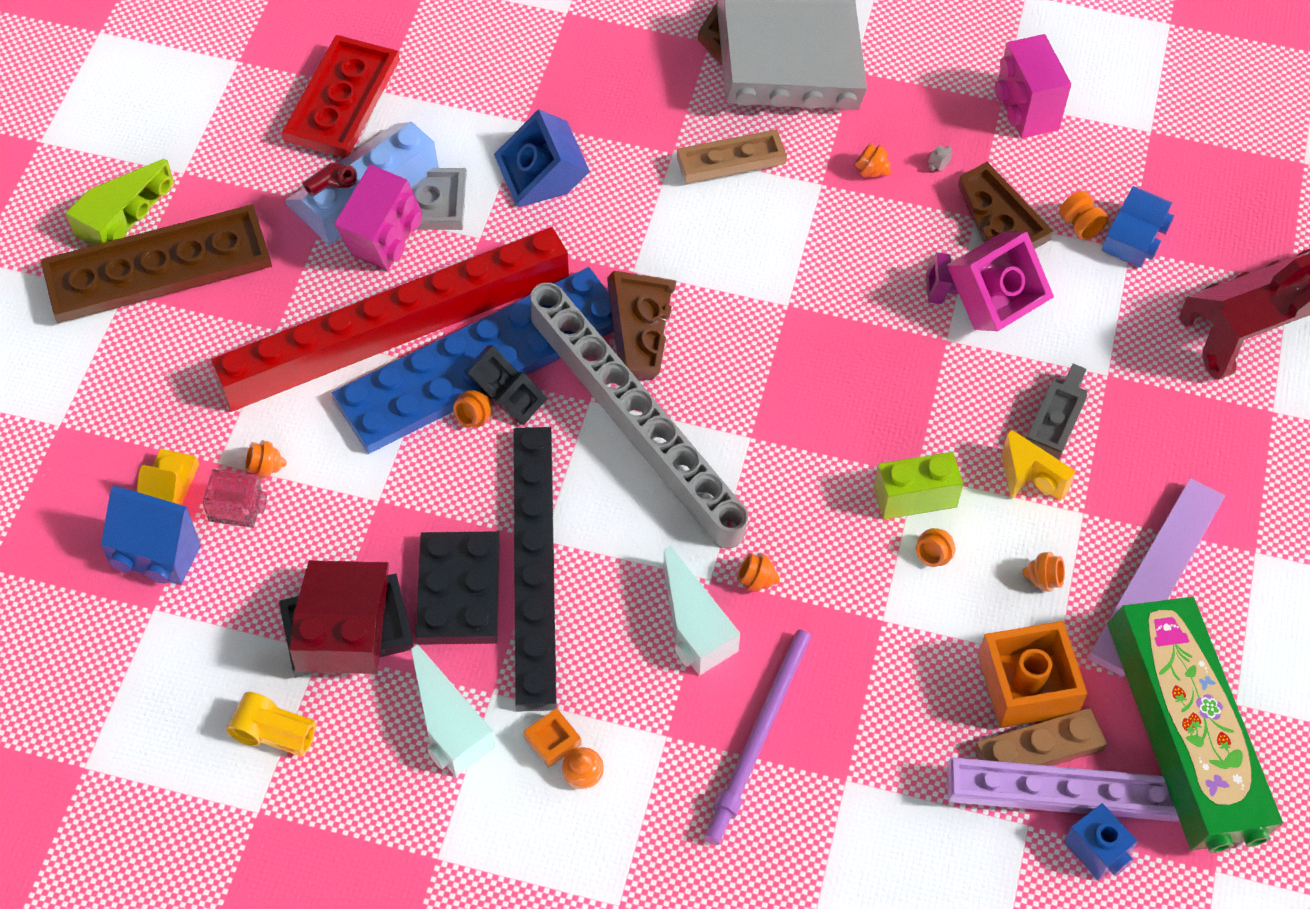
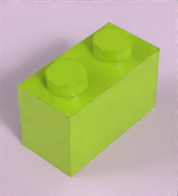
M952 451L878 463L874 491L882 518L885 520L957 508L964 484L954 452Z

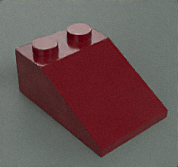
M308 561L294 612L289 649L296 672L378 674L389 571L388 562Z

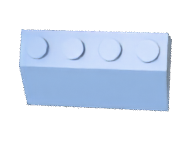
M413 122L393 124L337 163L350 165L356 169L357 181L354 186L347 189L327 187L314 197L310 196L303 187L288 197L285 203L330 246L341 238L334 223L369 164L407 179L410 186L413 187L427 177V171L432 168H439L435 143Z

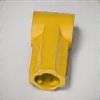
M245 692L226 728V732L235 740L246 745L259 746L260 743H264L302 757L305 752H308L314 740L317 726L315 720L280 709L272 700L261 694Z

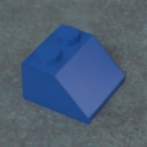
M540 109L494 153L513 201L518 207L566 195L590 172L568 122Z
M113 485L109 495L101 542L109 564L121 572L129 573L132 570L146 574L148 578L158 583L165 584L169 581L182 585L201 547L188 508Z

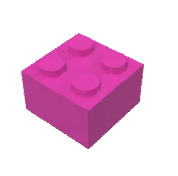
M1046 34L1007 42L1004 56L1000 59V74L998 81L995 82V94L997 99L1002 101L1007 109L1010 125L1016 127L1021 139L1059 130L1072 83Z
M369 164L334 225L352 256L389 271L393 262L401 258L405 248V241L411 231L414 232L419 227L422 219V210L407 179Z
M1027 231L1002 232L947 265L974 330L998 332L1054 298Z

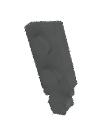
M1072 364L1065 381L1057 378L1055 381L1052 380L1026 438L1058 460L1061 458L1088 395L1087 390L1080 388L1087 369L1076 364Z

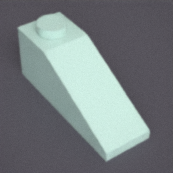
M670 545L664 549L663 569L676 642L675 651L681 662L687 667L691 665L700 676L739 651L740 632Z
M417 644L411 648L431 746L427 750L432 760L440 769L447 766L453 775L457 777L495 748L493 730Z

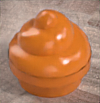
M869 143L854 165L860 169L859 174L864 177L871 176L875 178L880 175L889 176L891 174V165L887 159L888 153L881 145L876 147Z
M468 390L458 396L453 406V413L456 420L462 426L477 428L489 420L491 416V402L486 395L475 390Z
M261 440L260 443L251 442L245 460V472L253 473L254 478H268L271 473H277L282 467L287 465L286 460L281 457L279 450L273 447L271 442Z
M927 529L917 540V556L927 566H944L955 555L956 547L953 538L943 529Z
M1052 552L1040 553L1036 559L1028 563V567L1023 568L1022 574L1035 587L1045 592H1051L1054 588H1061L1064 584L1065 565L1061 556H1054Z
M748 553L743 559L737 575V581L744 584V588L751 592L768 589L772 584L777 585L780 582L779 574L775 571L774 564L767 555L762 553L757 555Z
M586 747L575 748L564 757L562 763L563 777L569 785L575 788L587 789L593 787L603 776V760L593 749Z

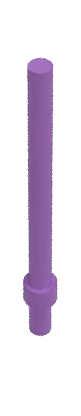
M796 631L725 790L720 791L713 805L715 813L704 836V839L710 844H720L730 819L736 818L743 802L740 798L811 639V635L807 631Z

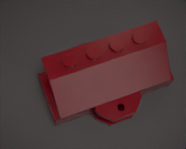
M1310 249L1303 250L1295 257L1282 262L1280 260L1273 261L1265 268L1255 272H1243L1233 280L1225 283L1211 284L1203 291L1186 297L1179 315V319L1185 327L1193 325L1195 318L1200 316L1213 323L1203 347L1202 357L1208 373L1214 379L1220 380L1235 373L1236 357L1245 339L1310 315Z

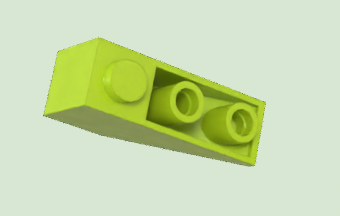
M163 158L89 189L65 213L73 235L92 246L124 238L136 222L143 219L149 209L161 196L166 195L174 184L168 160Z

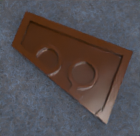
M988 161L960 176L958 182L959 189L983 243L1002 232L1019 231L1028 232L1034 249L1052 239L1054 231Z
M613 271L607 277L617 356L636 378L653 380L660 373L666 341L664 335L666 320L670 318L672 308L669 305L670 297L675 291L677 280Z

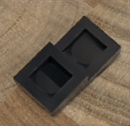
M487 345L463 371L480 390L520 425H524L548 399L523 372H518L493 345Z

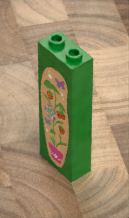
M1194 596L1123 605L1107 622V626L1190 850L1208 848L1209 853H1218L1230 849L1236 843L1245 842L1246 847H1254L1268 842L1271 839L1270 834L1280 827L1283 821Z

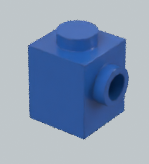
M1103 803L1074 824L1064 840V844L1098 881L1109 872L1114 877L1123 872L1133 862L1134 859L1130 855L1138 842Z

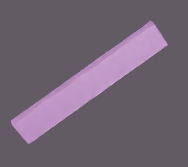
M1192 478L1189 479L1109 620L1123 605L1168 600L1225 498L1224 494ZM1106 624L1087 659L1124 678L1125 672Z
M950 757L947 762L948 802L1088 814L1103 803L1115 817L1180 822L1163 776Z

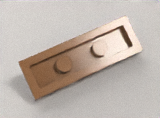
M777 129L677 148V160L685 184L784 165L787 159V154Z
M1091 708L977 741L975 751L979 760L1055 766L1104 751L1107 742Z

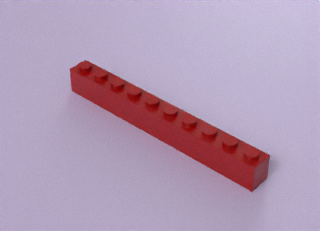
M553 226L214 357L210 360L218 386L230 411L233 412L529 295L539 284H554L569 277L568 251Z

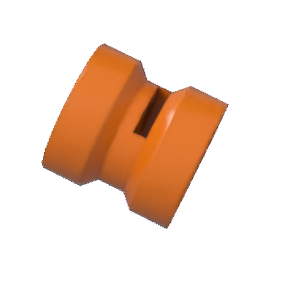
M1085 190L1072 194L1063 202L1059 209V215L1066 223H1072L1074 233L1081 240H1088L1096 236L1104 229L1109 220L1108 215L1102 208L1094 206L1093 198Z

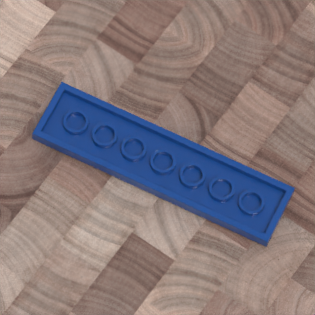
M590 267L554 283L564 291L601 337L614 332L609 292ZM530 295L333 391L332 396L333 401L362 446L370 454L452 413L458 396L465 391L475 390L486 395L463 371L487 345H493L518 372H523L525 375L561 357L532 323ZM544 305V306H541V307L551 308V307H553V306ZM565 331V332H563V333H565V334H574L575 332Z

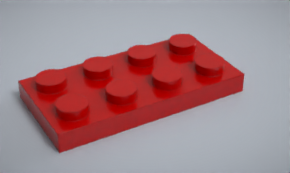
M335 35L282 131L283 141L343 158L349 156L400 61L399 51Z

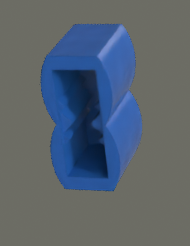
M1133 186L1106 236L1101 251L1140 268L1146 258L1153 260L1162 242L1156 239L1159 232L1166 235L1175 215L1169 213L1173 202Z

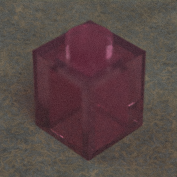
M212 469L202 504L209 522L254 528L258 514H263L265 511L267 493L262 491L258 475Z

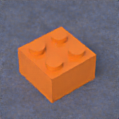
M1064 621L984 634L978 659L999 728L1051 720L1081 710L1087 696V691Z

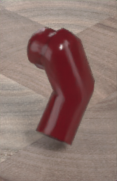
M330 163L303 181L302 184L307 193L314 197L327 187L347 189L354 186L357 181V171L350 165Z

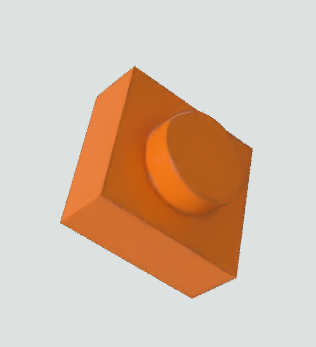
M557 708L523 731L525 740L548 768L564 758L568 752L582 745V739Z

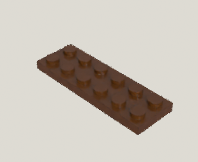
M253 204L40 259L57 324L272 267Z

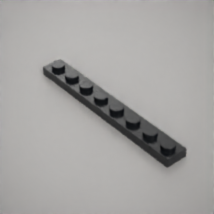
M551 427L513 428L516 712L553 711L557 708L552 429Z

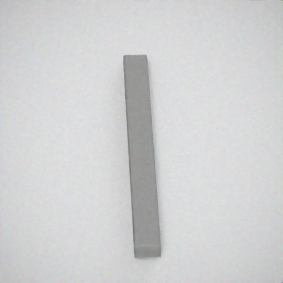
M553 283L537 285L531 293V321L713 542L723 548L738 546L744 539L748 523V512L745 506L564 291ZM550 305V306H553V307H551V308H544V307H541V306ZM565 331H572V332H575V333H574V334H565V333H563V332H565ZM594 357V358H597L598 360L588 361V360H585L584 358ZM608 384H617V385H619L620 387H618V388H611V387H608L607 385H608ZM632 410H637L642 412L643 414L633 415L629 412ZM660 437L665 439L666 442L657 443L651 439ZM684 465L687 466L689 470L680 471L677 470L674 466ZM708 493L714 498L703 499L697 494ZM731 521L734 522L737 525V527L727 528L723 526L721 522Z

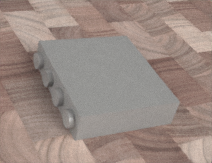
M718 0L717 14L726 103L743 106L770 105L774 107H806L809 109L835 108L859 110L867 91L855 0Z

